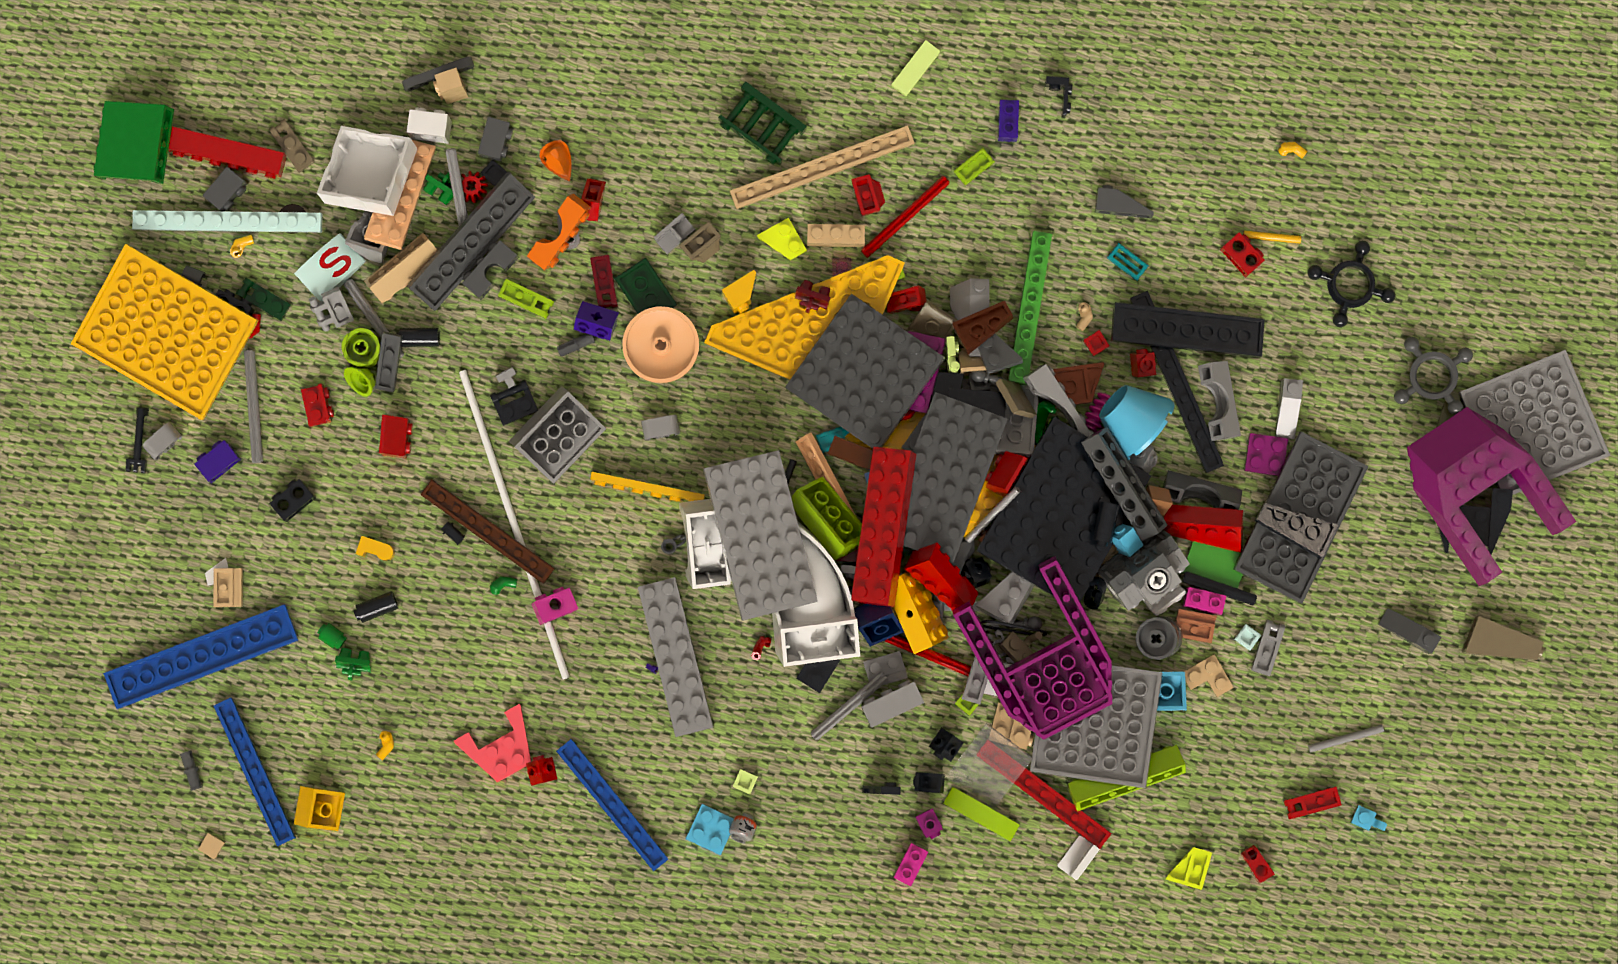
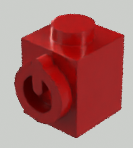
M1147 348L1136 349V353H1130L1133 377L1157 375L1154 352L1148 351Z

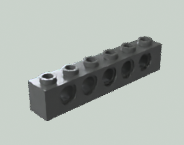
M1108 427L1088 436L1081 442L1085 451L1089 454L1096 469L1100 472L1105 484L1113 493L1115 500L1121 506L1126 518L1132 524L1141 541L1160 533L1167 526V523Z

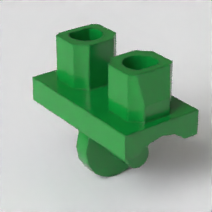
M441 172L438 174L437 177L442 179V182L427 174L425 178L427 182L423 191L433 196L437 188L443 190L438 200L448 205L454 198L452 189L447 187L448 184L451 185L449 172L446 175Z
M342 648L339 656L335 657L336 668H341L342 674H347L350 681H353L354 676H361L362 672L371 673L372 666L368 651H359L357 659L351 658V649Z

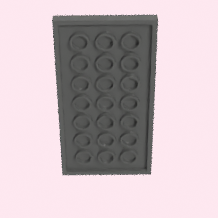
M935 392L913 452L917 455L903 546L918 551L920 548L937 542L941 546L940 551L946 553L950 557L949 562L954 564L1008 421L1007 418Z
M1299 432L1265 503L1294 513H1301L1311 518L1322 519L1328 523L1339 524L1323 558L1319 559L1256 522L1233 570L1302 604L1369 466L1303 432Z

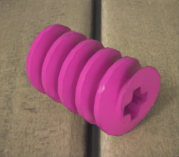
M1098 393L1097 397L1099 399L1093 400L1095 406L1090 405L1089 410L1091 412L1085 413L1087 418L1085 419V425L1094 433L1097 432V429L1104 428L1101 425L1099 414L1104 404L1111 397L1106 393Z

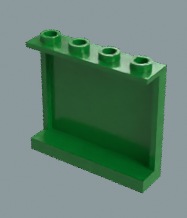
M105 101L104 108L102 109V123L99 129V143L96 149L97 156L96 163L94 164V176L104 180L106 178L152 181L157 184H163L174 109L162 104Z

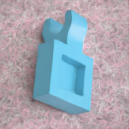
M1360 805L1357 806L1351 820L1352 824L1368 831L1371 826L1385 831L1387 823L1375 819L1376 812Z

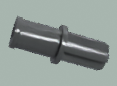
M589 334L577 338L572 337L573 340L557 346V350L560 356H565L576 350L579 352L581 348L595 343L593 336Z

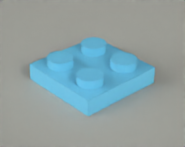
M702 804L686 840L721 855L730 836L729 828L734 818Z

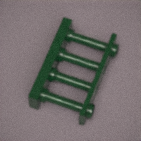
M745 81L741 87L743 97L727 118L720 114L718 119L721 123L719 125L726 131L732 130L766 155L765 159L773 165L777 163L780 166L782 163V159L778 157L794 135L798 133L803 135L807 130V126ZM753 99L759 103L757 105L758 108L741 130L733 124V121L746 104ZM769 111L774 114L773 120L756 141L748 133L762 114ZM784 122L789 125V130L771 152L763 144L779 123L782 124Z

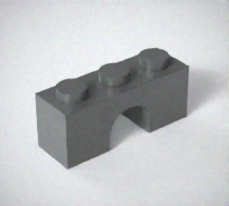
M502 241L494 242L489 247V253L486 257L482 256L475 264L477 267L472 272L468 271L463 277L464 281L462 284L480 300L493 287L492 283L486 278L488 269L493 266H499L507 272L519 258Z

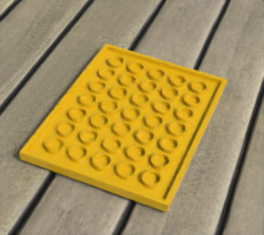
M125 244L73 338L71 345L195 417L204 420L259 320L132 246Z

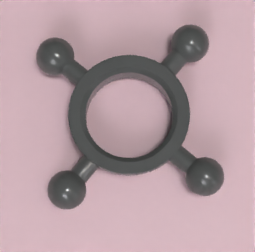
M1408 337L1404 342V347L1407 351L1413 352L1417 358L1413 362L1409 374L1412 386L1406 390H1397L1394 394V400L1398 404H1405L1408 402L1409 396L1417 392L1420 396L1427 399L1444 398L1448 403V411L1452 415L1462 411L1463 404L1459 400H1455L1450 393L1458 382L1456 365L1461 362H1470L1473 358L1472 350L1466 347L1461 348L1458 351V355L1453 359L1440 352H1427L1423 354L1419 349L1418 339ZM1435 360L1446 366L1450 379L1444 390L1432 393L1424 390L1419 385L1416 374L1418 367L1423 362Z

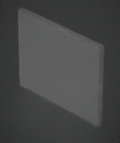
M986 723L946 775V778L965 791L968 796L994 810L1033 757Z

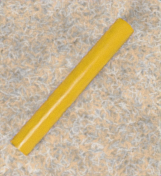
M1244 231V234L1249 239L1301 243V236Z

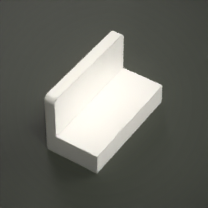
M1078 836L1057 866L1077 881L1100 849L1082 836Z

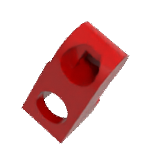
M1255 845L1241 852V856L1249 866L1248 868L1258 884L1275 875Z

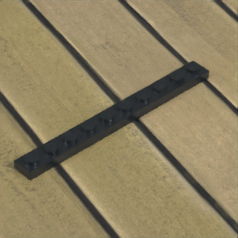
M1148 291L1130 298L1131 304L1155 307ZM1150 346L1152 352L1155 353V359L1205 473L1223 467V461L1214 441H1211L1209 429L1174 349Z

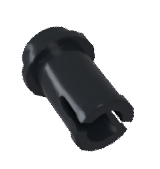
M448 521L441 528L442 534H446L459 545L466 536L453 526V522L450 523Z

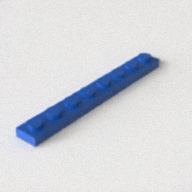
M231 697L214 705L215 711L276 845L280 846L295 839L296 836L233 698Z
M572 739L556 751L653 872L669 859Z

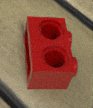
M1239 232L1220 251L1246 278L1265 259L1263 258V253L1258 248L1254 249L1250 244L1251 240L1245 234ZM1233 243L1241 244L1242 250H1234ZM1246 257L1254 258L1255 264L1248 265Z

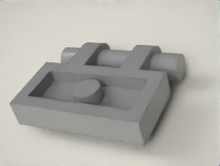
M339 287L322 293L323 301L318 302L316 297L309 299L310 309L315 313L316 321L324 332L330 330L329 324L333 322L336 328L354 321ZM328 309L330 314L326 316L322 310Z

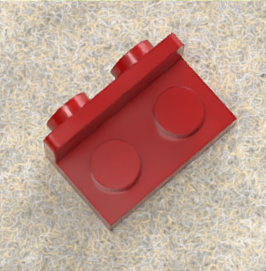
M320 383L318 386L301 389L309 427L332 422L331 417H334L332 405H328L327 399L330 398L328 387H324Z

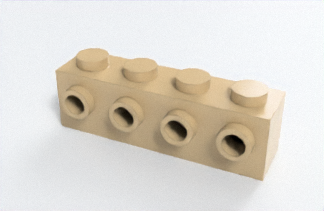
M422 233L364 280V282L383 304L385 301L390 300L397 291L405 288L438 250Z

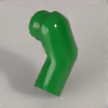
M500 576L491 582L490 592L493 595H498L505 586L516 588L518 579Z

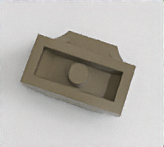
M708 221L679 246L691 261L697 260L704 263L720 250L719 240L721 235Z

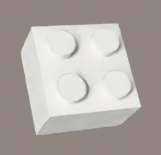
M419 107L409 111L407 133L411 139L449 144L452 121L449 115L445 114V111L434 110V112H427V109Z

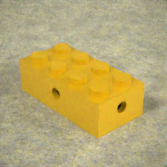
M906 572L900 575L895 607L893 608L911 649L916 654L948 639V631L941 621L939 610L932 601L931 592L917 579L913 578L910 573Z

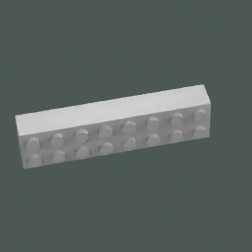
M676 578L639 586L638 590L675 737L714 728Z

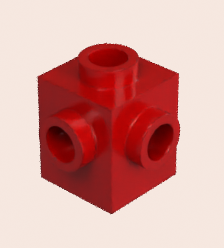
M544 755L533 757L532 762L526 763L531 786L558 779L553 757L544 758Z

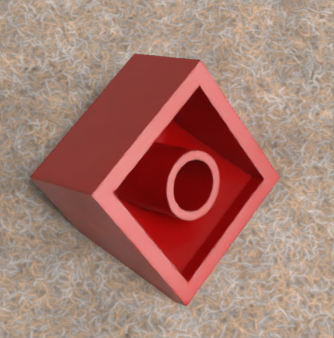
M382 415L379 453L381 455L407 458V454L411 453V442H408L409 435H412L413 423H410L408 418Z
M1005 451L1004 455L1000 454L995 462V465H997L994 472L990 470L985 479L987 481L986 488L1005 497L1011 491L1023 470L1027 458Z

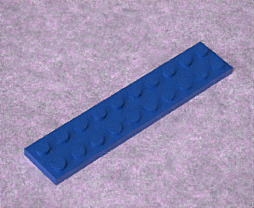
M284 604L103 674L116 709H121L297 642L299 639L287 606Z

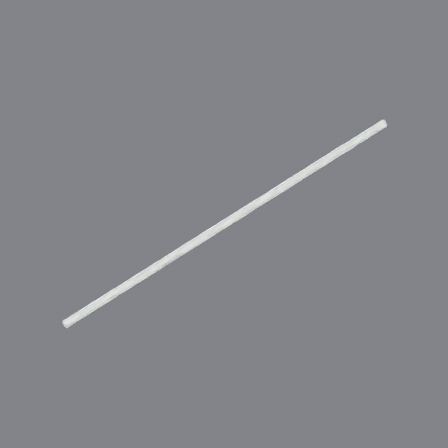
M460 371L459 374L514 537L525 546L467 371ZM527 573L534 597L542 595L537 579ZM551 621L547 622L544 626L562 680L570 678Z

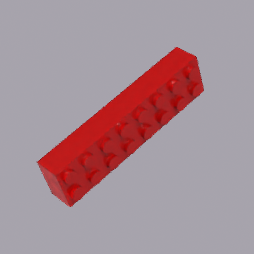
M873 446L851 600L854 602L895 607L917 455L910 450Z

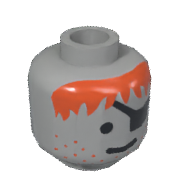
M746 813L735 816L729 828V833L732 835L731 838L743 844L751 841L757 829V824L753 820L754 817Z

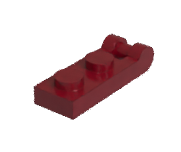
M610 256L591 257L598 306L618 308ZM610 294V299L603 300V295Z

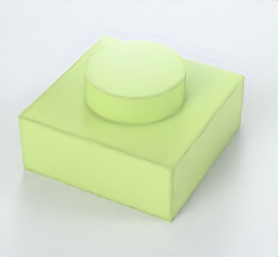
M740 769L733 787L751 794L758 777Z

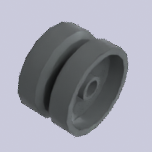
M1158 616L1147 619L1139 626L1136 633L1138 649L1150 659L1160 660L1170 657L1182 645L1183 634L1181 628L1176 621L1169 617ZM1159 634L1161 635L1160 639L1162 641H1159L1157 638Z

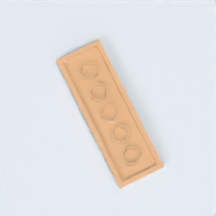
M412 140L417 147V151L395 214L391 216L373 212L364 236L365 240L402 250L436 146Z

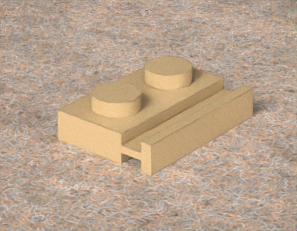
M242 568L214 569L213 607H243Z

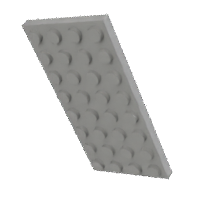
M779 450L704 468L703 471L741 620L744 621L818 602Z

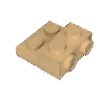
M998 702L988 740L1027 750V746L1031 747L1034 738L1033 735H1030L1031 730H1028L1021 723L1009 717L1003 705Z

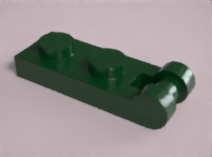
M245 277L243 280L244 284L235 294L282 321L291 304ZM250 287L254 289L251 296L247 294Z

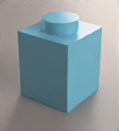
M1122 524L1115 528L1112 542L1120 554L1131 557L1143 546L1133 527Z

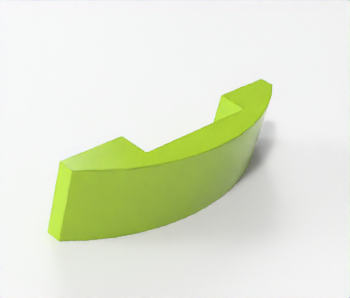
M954 787L951 788L943 802L948 807L1010 842L1020 826L1013 820Z

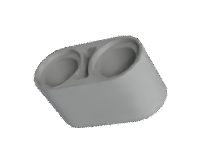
M677 415L641 421L645 441H649L651 438L659 439L669 437L671 434H680Z
M168 422L147 439L142 447L156 461L161 458L160 455L163 452L169 451L178 439L180 441L182 435Z

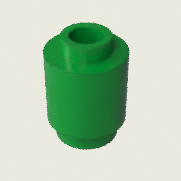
M330 623L327 625L323 624L317 632L319 634L318 639L332 649L336 648L339 650L347 639L342 631Z

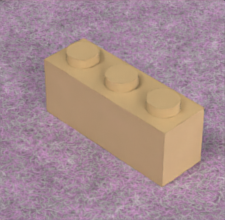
M457 68L434 75L436 81H433V84L441 101L445 100L446 104L468 98L466 88Z
M808 224L807 246L864 247L865 225Z

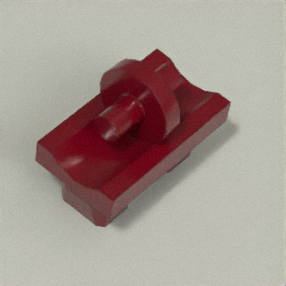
M804 280L796 289L795 299L801 300L800 305L806 307L805 313L809 314L811 309L818 311L819 307L827 310L830 301V288L820 286L817 293L812 291L813 283Z

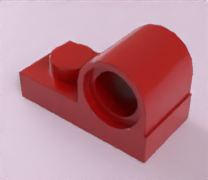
M918 285L893 292L886 306L887 313L894 314L905 310L920 311L927 301L925 288Z

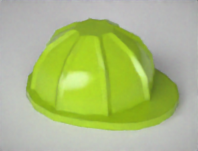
M347 367L344 370V378L355 392L364 397L372 394L376 380L373 376L374 374L368 368Z

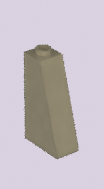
M1476 616L1462 653L1538 660V657L1541 658L1545 647H1543L1544 642Z

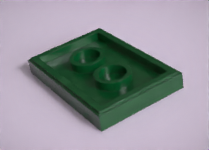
M647 258L642 259L614 278L637 314L652 307L674 308L677 306V303Z

